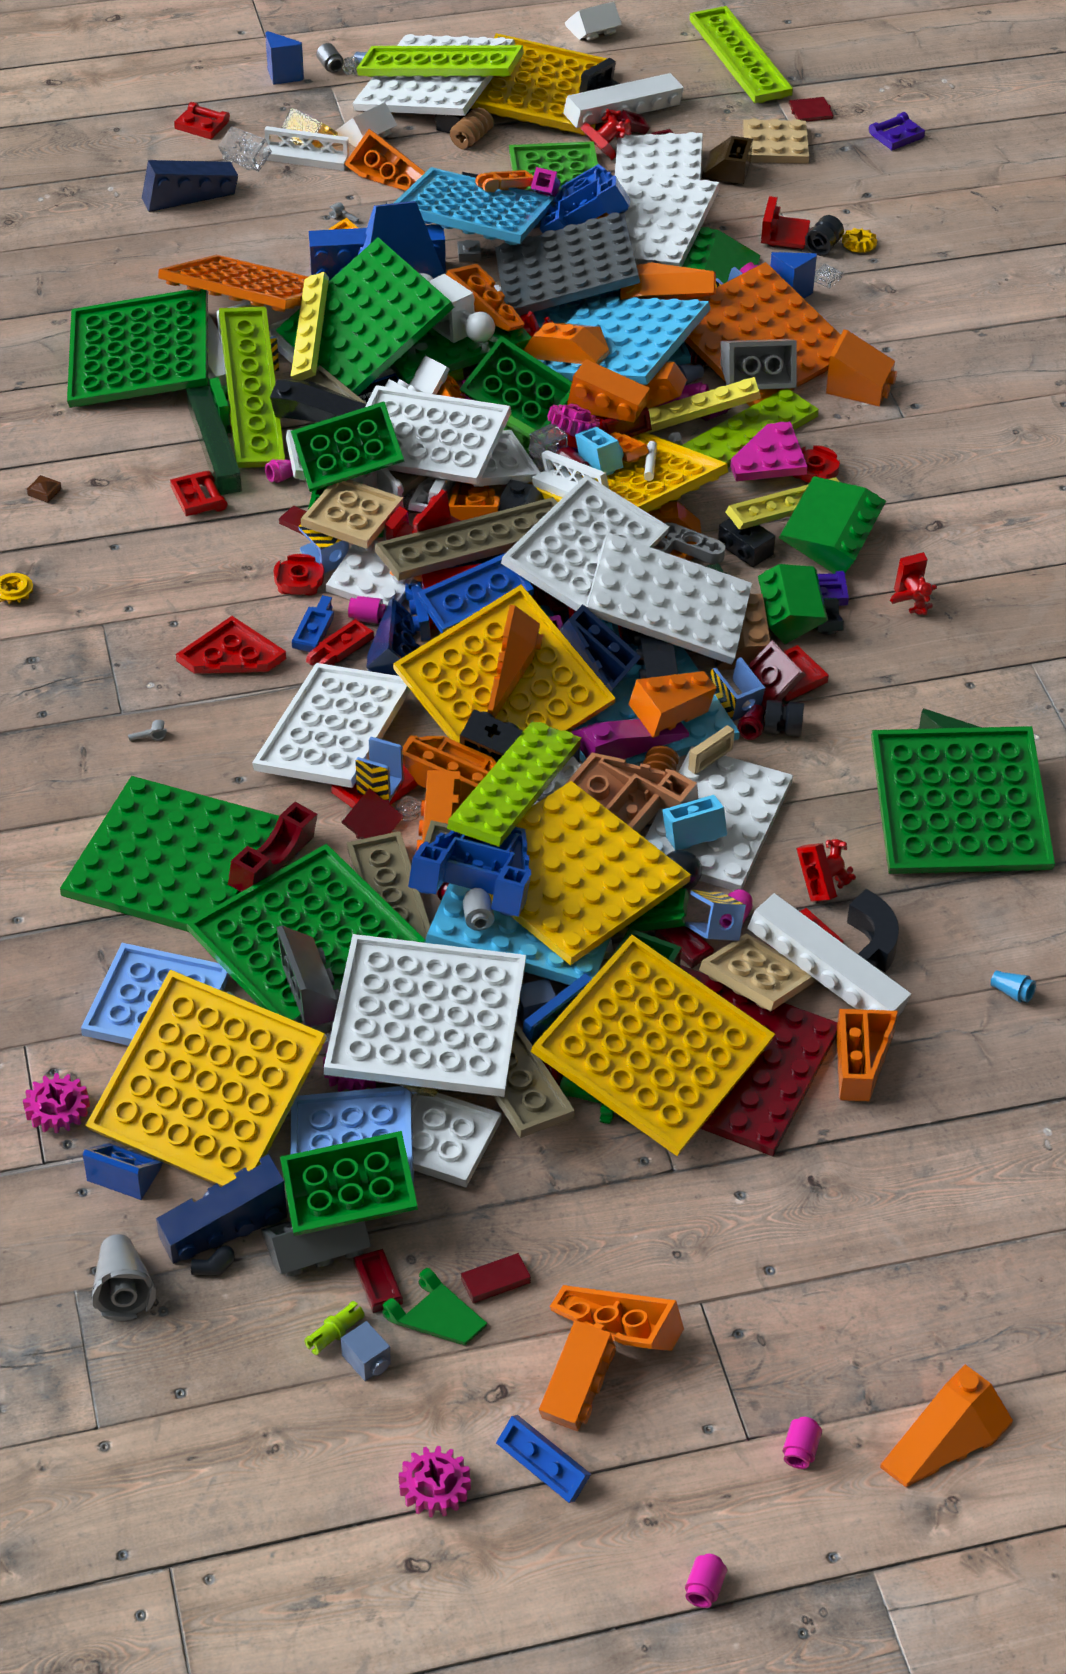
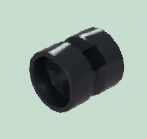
M824 215L806 234L805 243L807 248L819 256L826 255L842 238L844 234L843 224L835 216Z
M767 700L764 733L779 735L781 731H784L788 736L801 737L804 703L789 702L787 705H784L782 701Z

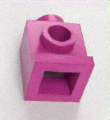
M536 167L531 189L534 192L555 197L561 183L557 178L558 172Z

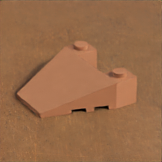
M593 752L565 783L567 784L570 781L575 783L637 833L643 830L660 808L666 809L699 799L697 783L674 770L666 769L665 771L651 769L650 765L647 764L633 765L626 763L624 759Z

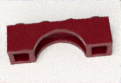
M296 801L292 803L279 816L271 835L260 848L255 850L246 846L231 860L228 885L242 892L279 871L314 838L318 814Z

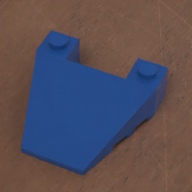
M597 164L561 186L553 199L555 202L554 207L552 205L549 206L547 210L549 215L544 216L541 220L540 230L542 233L549 230H560L570 224L578 225L585 223L587 220L597 218L606 212L608 214L615 212L625 213L628 207H630V198L617 177L613 176L611 172H607L600 164Z
M409 201L374 205L365 232L367 237L364 246L360 247L358 255L379 237L418 273L428 274L433 279L444 274L417 202Z
M515 827L500 847L452 830L446 835L441 832L436 835L434 842L429 843L426 841L416 851L412 859L408 887L417 889L425 894H436L443 882L469 889L481 888L488 894L493 895L491 910L499 911L506 916L514 915L519 917L526 904L531 878L525 829Z

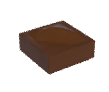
M40 475L27 488V494L49 503L62 489L61 482Z

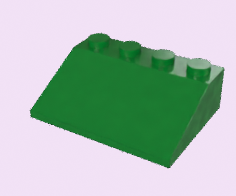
M701 227L682 267L714 271L716 278L722 283H726L733 267L740 271L749 262L758 265L761 255L720 230Z
M500 336L459 390L474 401L510 406L511 416L545 435L552 425V422L548 421L547 418L550 406L568 404L572 382Z
M384 401L291 431L310 492L405 462Z
M814 476L781 532L779 539L830 572L844 571L846 573L857 558L886 500L865 487Z
M402 1131L280 1157L294 1236L418 1210Z

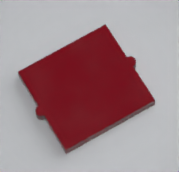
M825 97L789 100V105L792 109L791 114H794L798 120L809 122L833 119L831 105H828Z
M369 788L341 823L355 833L357 839H365L391 833L404 816L389 804V800L382 799Z

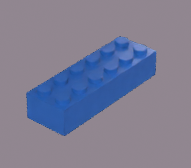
M440 224L426 225L444 274H446L444 228ZM367 228L309 231L311 275L325 272L330 281L358 256L360 247L364 246L367 237L365 234Z

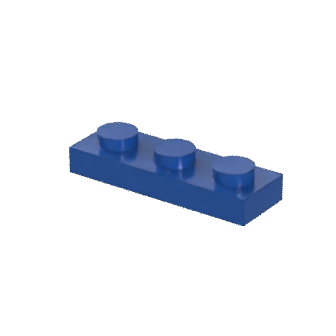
M519 1415L511 1416L496 1442L497 1445L568 1503L576 1501L591 1476V1473Z

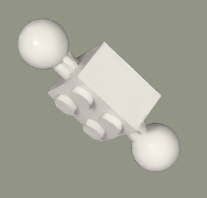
M419 273L455 306L433 327L435 331L453 343L467 336L475 342H485L493 336L495 323L492 317L485 312L474 313L475 298L473 292L446 274L433 279L428 274Z

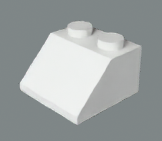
M614 1L579 10L565 22L566 27L579 40L586 38L587 41L599 37V34L603 33L605 36L612 35L622 25Z
M384 102L353 117L335 130L337 136L349 137V143L356 147L368 129L385 138L392 134L391 129L397 126V123Z

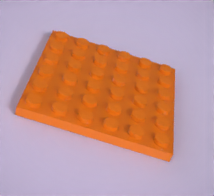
M217 254L161 268L158 273V278L166 280L168 285L179 286L183 284L187 285V289L193 291L204 289L208 290L209 295L222 296L224 294L234 301H243L245 299L249 300L251 305L264 306L265 304L272 306V310L284 312L287 308L294 309L295 306H301L304 280L309 277Z
M766 262L716 287V295L695 298L699 301H709L711 310L685 339V342L724 381L725 378L721 368V341L797 340L796 388L828 371L830 355L841 334ZM784 388L759 389L761 399L748 402L747 404L751 407Z

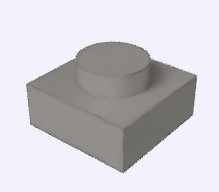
M457 241L459 262L481 261L480 241Z

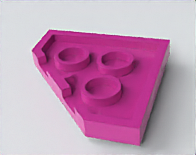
M791 422L767 424L731 458V469L735 481L807 474V464Z

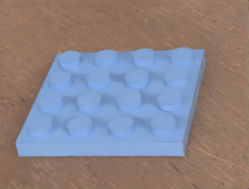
M121 943L81 1026L82 1036L129 1046L170 970L221 991L224 990L230 975L216 962Z
M410 1085L300 1095L296 1097L291 1107V1154L402 1131L414 1186L412 1091Z

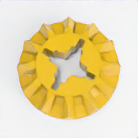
M853 228L852 231L846 230L842 236V244L853 252H868L877 246L876 234L871 233V230H863V228Z
M8 573L0 576V602L7 601L11 604L13 601L20 603L21 599H29V594L33 592V582L28 576L21 573Z

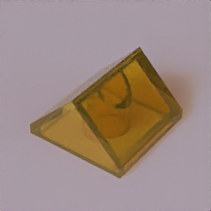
M292 107L281 127L284 129L338 136L337 131ZM292 137L290 139L295 145L303 144L299 138ZM318 140L311 142L316 148L323 145Z

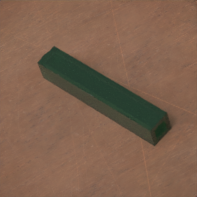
M210 385L186 389L188 409L209 470L214 476V483L220 495L241 492L240 470Z

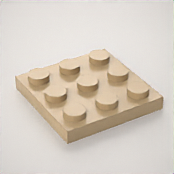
M755 118L743 120V137L753 139L751 162L809 163L806 121L798 119L759 120Z
M349 479L328 486L303 515L301 526L368 549L383 531L385 523L398 507H403V497Z
M747 933L741 936L739 941H733L702 960L699 969L708 975L710 979L726 985L736 994L747 997L760 1008L769 1011L774 1010L815 982V978L803 971L784 955Z

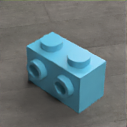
M597 426L575 434L579 455L589 463L590 467L603 471L606 475H611L615 470L623 468L622 458L624 453L617 439Z
M715 795L662 810L666 838L675 850L688 849L693 845L715 841L720 837L727 836L724 807Z

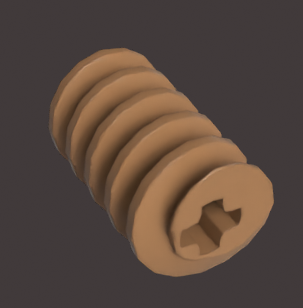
M480 107L472 109L451 128L450 137L452 142L460 149H466L474 145L475 142L493 128L494 120L492 115Z

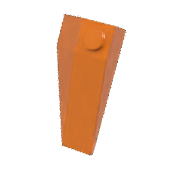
M478 264L447 271V276L473 292L475 298L474 313L485 312L489 314L494 320L495 326L506 331L524 327V322L513 306L505 303L503 292L495 289L494 285L496 282Z
M515 605L509 606L503 633L502 652H499L497 676L494 677L488 706V713L494 717L497 716L533 661L535 650H541L543 634H539L540 623Z
M563 1285L550 1305L551 1311L569 1320H577L610 1332L614 1341L627 1346L672 1351L684 1330L676 1300Z

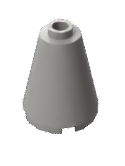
M121 1234L111 1235L102 1242L91 1294L95 1310L97 1308L101 1312V1316L109 1320L127 1321L137 1318V1313L145 1309L147 1312L156 1299L155 1285L130 1238Z

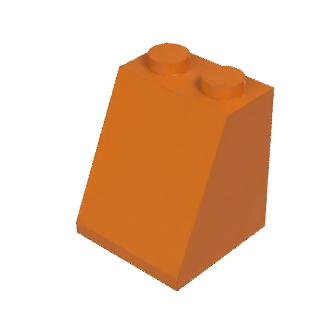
M844 329L830 355L826 394L880 407L883 399L888 398L891 385H894L896 381L895 361L855 334Z

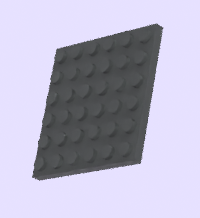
M624 212L611 213L607 217L599 219L592 218L578 225L570 224L563 229L549 230L534 237L527 236L517 245L502 243L500 246L495 247L501 290L505 295L504 301L506 304L513 306L519 316L528 314L529 311L543 310L640 283Z

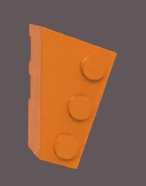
M585 359L573 375L567 405H570V403L576 404L583 409L589 410L591 415L635 422L647 404L650 388Z
M704 671L637 679L629 706L654 738L659 735L660 731L666 728L671 730L676 727L677 723L683 720L688 722L707 713L717 687Z
M839 1009L836 1037L840 1100L870 1101L895 1033L898 1011Z

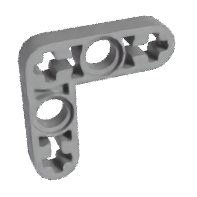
M665 523L669 526L668 533L656 545L664 549L657 550L670 554L675 549L711 564H717L724 560L725 545L721 541L675 523ZM686 542H696L697 544L691 545Z

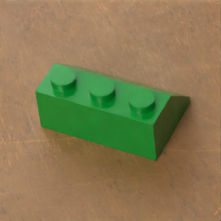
M778 564L758 576L768 627L784 645L828 621L817 570L814 566Z

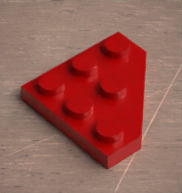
M234 616L229 617L176 653V662L194 674L268 672L287 659L284 649Z

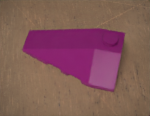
M640 719L595 723L571 731L573 735L582 737L579 748L586 759L592 752L627 759L647 752L652 747L664 746L689 737L688 730L679 722L675 728L671 730L666 728L653 738Z

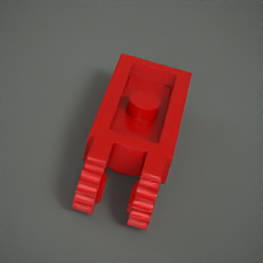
M354 619L320 642L317 647L309 652L306 662L311 666H314L316 663L334 666L335 663L340 662L374 638V631Z

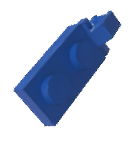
M406 583L405 595L406 600L409 601L410 614L416 615L412 617L414 632L419 631L421 641H428L431 639L429 616L418 599V592L423 590L421 583Z
M322 595L317 607H308L292 639L293 649L310 652L323 641L334 617L331 604L332 597Z

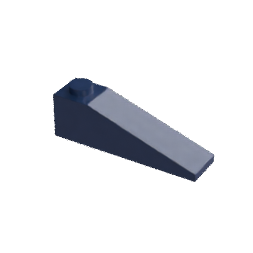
M394 598L388 602L369 649L366 667L370 672L399 676L393 669V663L418 649L420 645L413 638L417 633L414 632L412 615Z

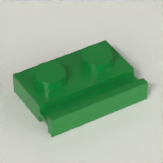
M219 377L210 378L212 408L222 434L231 433L229 426L230 405L226 386H221Z
M686 888L674 892L630 923L628 927L641 932L685 926L684 918L687 915L689 899Z

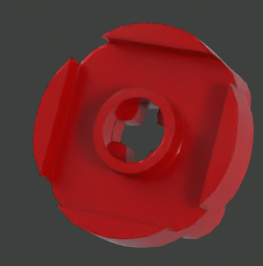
M813 445V449L805 450L806 446L801 448L807 464V474L795 475L793 477L810 483L814 476L831 479L838 475L840 460H837V454L833 450L819 445Z
M292 554L287 556L286 561L281 563L280 560L274 566V582L281 594H305L312 596L318 592V588L323 584L324 567L321 562L320 564L317 563L315 557L311 555Z

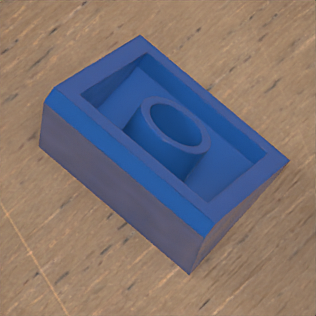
M267 31L265 33L267 68L273 85L302 81L304 79L302 42Z
M771 252L770 266L803 298L813 294L817 253Z
M110 1143L87 1148L83 1152L87 1181L142 1200L163 1164L159 1160Z

